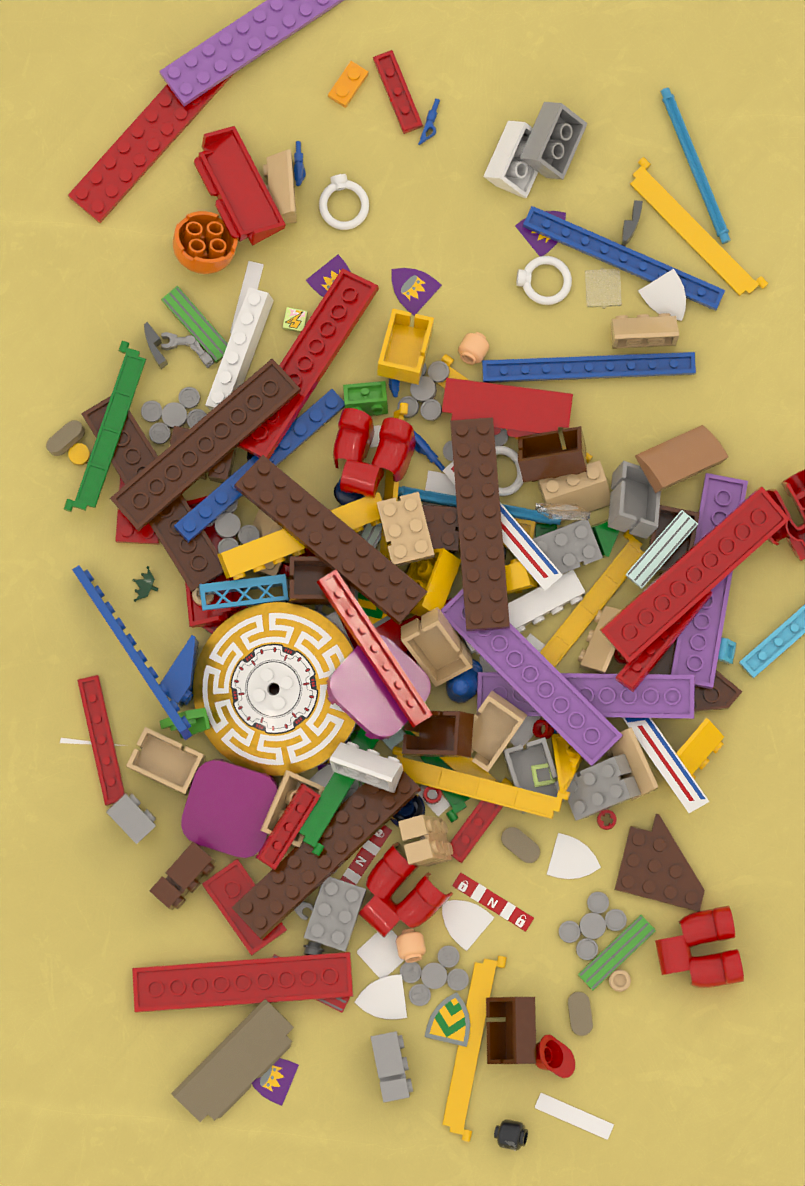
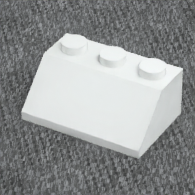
M508 121L483 177L496 187L527 198L538 172L521 160L520 156L532 131V127L526 122Z
M341 742L329 760L333 772L392 793L395 792L403 772V766L397 758L391 756L384 758L379 756L380 753L377 751L359 749V746L352 742H347V744Z

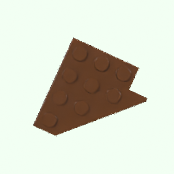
M676 640L648 674H671ZM716 670L712 689L695 686L694 712L728 709L743 691Z
M655 814L652 831L630 826L614 890L699 912L705 890L660 815Z

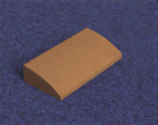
M703 425L635 456L655 493L719 465L729 457L716 437Z

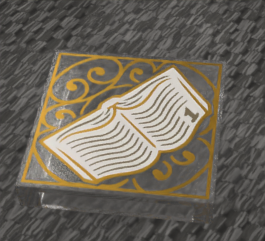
M536 503L535 510L549 519H590V511L577 504Z

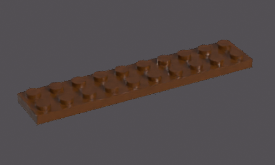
M273 358L270 359L116 492L110 500L132 525L140 531L301 391L300 388Z
M110 397L81 413L96 438ZM130 410L111 461L125 485L158 457ZM181 494L152 519L149 524L187 586L193 592L199 588V584L209 583L224 574L217 555L219 553L204 530L188 543L174 528V525L191 511V508Z
M493 418L452 420L450 425L466 631L510 628Z
M264 455L234 484V488L333 571L337 570L346 582L398 625L427 595V591Z
M404 771L394 793L364 783L338 808L318 842L324 846L320 856L312 853L314 847L302 841L300 848L296 847L279 863L276 870L272 869L232 909L261 940L264 939L421 791V788Z

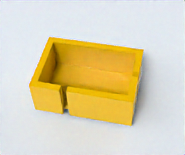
M392 309L378 361L377 375L419 385L433 332L434 318L415 314L414 327H410L411 313Z

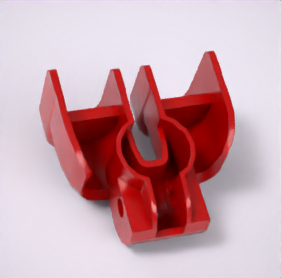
M354 408L343 409L338 422L339 430L333 448V459L336 468L339 469L338 459L347 460L341 476L340 489L344 492H355L363 494L365 497L375 498L385 469L393 473L394 482L402 480L405 476L416 445L414 429L408 422L398 418L389 417L383 419L379 432L380 440L372 463H365L364 458L367 457L374 437L373 420L370 415Z
M805 469L790 476L781 483L787 495L792 498L804 523L796 526L792 521L791 515L778 491L775 489L767 490V493L790 518L768 541L777 546L780 540L786 538L792 551L800 561L805 559Z
M398 842L387 850L368 875L366 886L375 896L359 912V915L384 938L400 920L410 928L422 925L453 895L452 892L446 895L437 889L428 879L431 875L428 872L421 878L413 890L400 903L396 904L392 900V896L419 867L408 864L407 859L396 849L400 845Z
M729 905L689 914L678 921L681 924L683 935L655 940L662 975L690 970L691 985L696 988H710L744 982L743 967L738 949L704 956H692L690 950L695 945L730 940L736 937L733 916Z

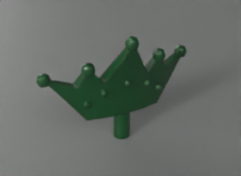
M149 566L146 567L148 569L147 574L141 573L144 579L132 580L140 588L139 590L135 589L139 596L134 599V602L148 597L150 590L158 591L159 589L152 586L155 578L149 570Z

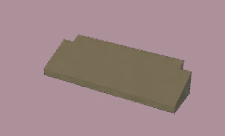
M264 999L171 1094L199 1122L207 1115L214 1121L221 1118L251 1088V1083L256 1078L262 1077L291 1047L292 1040L287 1034L294 1027Z

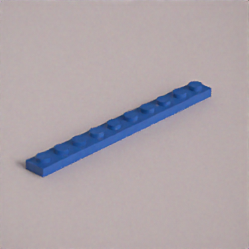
M531 206L523 223V227L648 282H653L674 269L684 286L686 298L712 310H717L724 295V289Z
M695 352L482 360L483 382L485 383L696 374Z
M331 389L292 423L269 460L278 466L345 407V402ZM253 456L174 525V528L188 543L243 496L234 488V484L255 464L259 457Z
M80 565L73 568L72 570L184 740L190 738L192 734L188 729L192 726L185 716H179L177 712L180 711V708L174 699L169 701L166 695L169 694V691L163 683L158 684L155 680L159 676L153 667L147 668L145 662L148 661L141 650L136 651L134 646L137 643L130 633L128 635L124 633L123 630L126 627L119 617L115 619L112 615L115 610L109 601L104 603L102 597L105 595L100 587L92 585L91 582L94 578L88 569L83 571Z

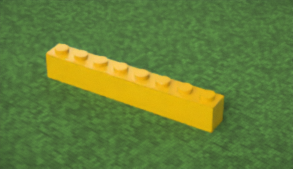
M376 492L375 498L363 497L330 511L357 533L364 530L363 525L370 523L372 527L382 523L377 502L382 501L380 493ZM281 529L217 555L226 579L233 577L234 580L245 577V572L253 569L255 573L265 569V564L271 561L275 565L285 561L284 556L289 554L293 556L305 553L304 548L306 547L287 531Z

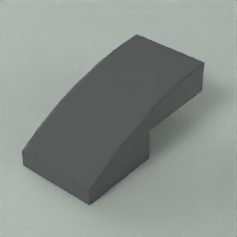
M634 200L632 221L624 220L623 246L630 242L636 231L643 201Z
M146 322L144 330L148 346L156 363L162 369L168 363L157 349V346L162 343L161 339L150 324Z

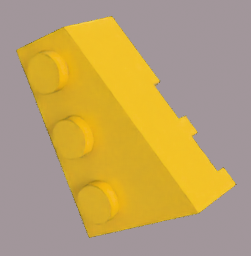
M518 559L510 560V564L505 565L507 595L511 593L519 594L522 593V590L532 587L535 589L541 587Z

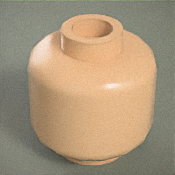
M479 332L466 334L458 347L461 360L470 365L481 363L489 350V343L486 337Z
M414 929L403 930L402 934L396 938L398 956L407 963L420 961L426 953L423 935L420 932L414 931Z

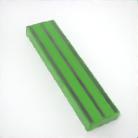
M176 286L161 299L162 302L217 363L223 358L228 343L182 290Z
M640 915L590 962L578 976L593 991L656 930Z

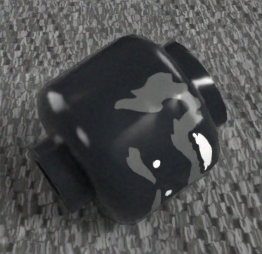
M505 1119L500 1126H496L494 1138L497 1139L498 1145L501 1148L517 1151L526 1145L528 1130L525 1129V1125L522 1122Z

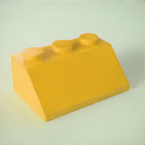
M444 548L433 549L434 558L410 564L407 575L427 591V595L410 612L411 614L421 617L437 607L440 610L444 607L461 563L460 559Z
M708 718L701 723L676 753L693 779L696 778L693 773L698 768L702 770L710 761L707 758L713 751L716 754L724 745L721 742L724 736Z

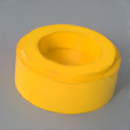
M76 443L69 449L68 457L73 464L84 465L90 458V451L86 445Z

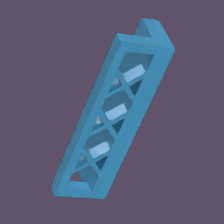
M285 574L199 584L202 611L289 600ZM282 586L283 596L274 597L268 590L271 587ZM260 589L264 593L259 599H252L247 595V592ZM230 592H239L242 595L237 602H231L225 597ZM217 594L220 597L216 604L206 605L205 595Z

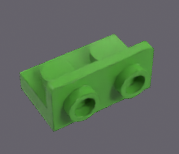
M385 381L343 385L345 408L358 409L370 416L388 414Z
M206 708L179 713V716H185L192 726L188 729L192 735L210 729ZM170 717L159 721L161 729L170 728L171 731L178 730Z

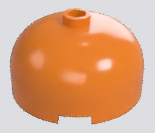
M207 211L187 214L186 218L180 221L179 224L177 223L173 236V250L176 258L185 268L198 274H213L227 267L235 255L238 238L234 239L230 236L219 215Z

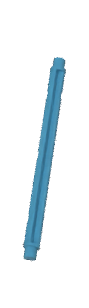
M664 88L660 91L663 97L662 101L666 106L716 230L717 237H720L722 244L731 241L728 234L729 230L721 215L675 97L671 94L669 88Z
M405 486L398 487V496L419 492L420 499L423 502L457 508L456 496ZM502 504L513 518L549 525L561 524L562 516L555 515L553 512L549 513Z

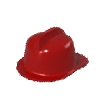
M550 1034L544 1035L541 1041L536 1044L535 1065L539 1069L551 1071L561 1078H569L574 1073V1055L565 1044Z

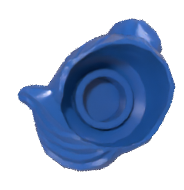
M472 659L473 668L447 681L446 691L451 700L457 703H465L476 694L478 672H483V668L478 661Z

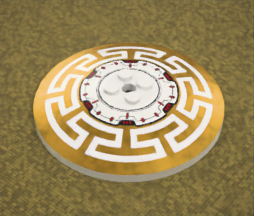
M286 602L263 603L234 614L224 621L209 637L196 664L193 679L195 709L206 708L210 729L204 731L213 746L228 760L236 765L266 773L267 775L284 776L286 770L297 774L323 764L331 758L341 742L346 743L357 725L335 703L332 705L328 700L326 682L329 676L354 650L352 643L345 633L329 618L299 604ZM272 683L279 685L280 690L277 695H272L269 692V686Z

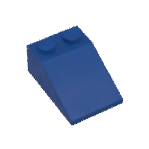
M191 635L161 681L169 691V694L166 695L170 701L174 699L181 708L184 704L188 705L193 698V679L199 646L198 640L193 635Z

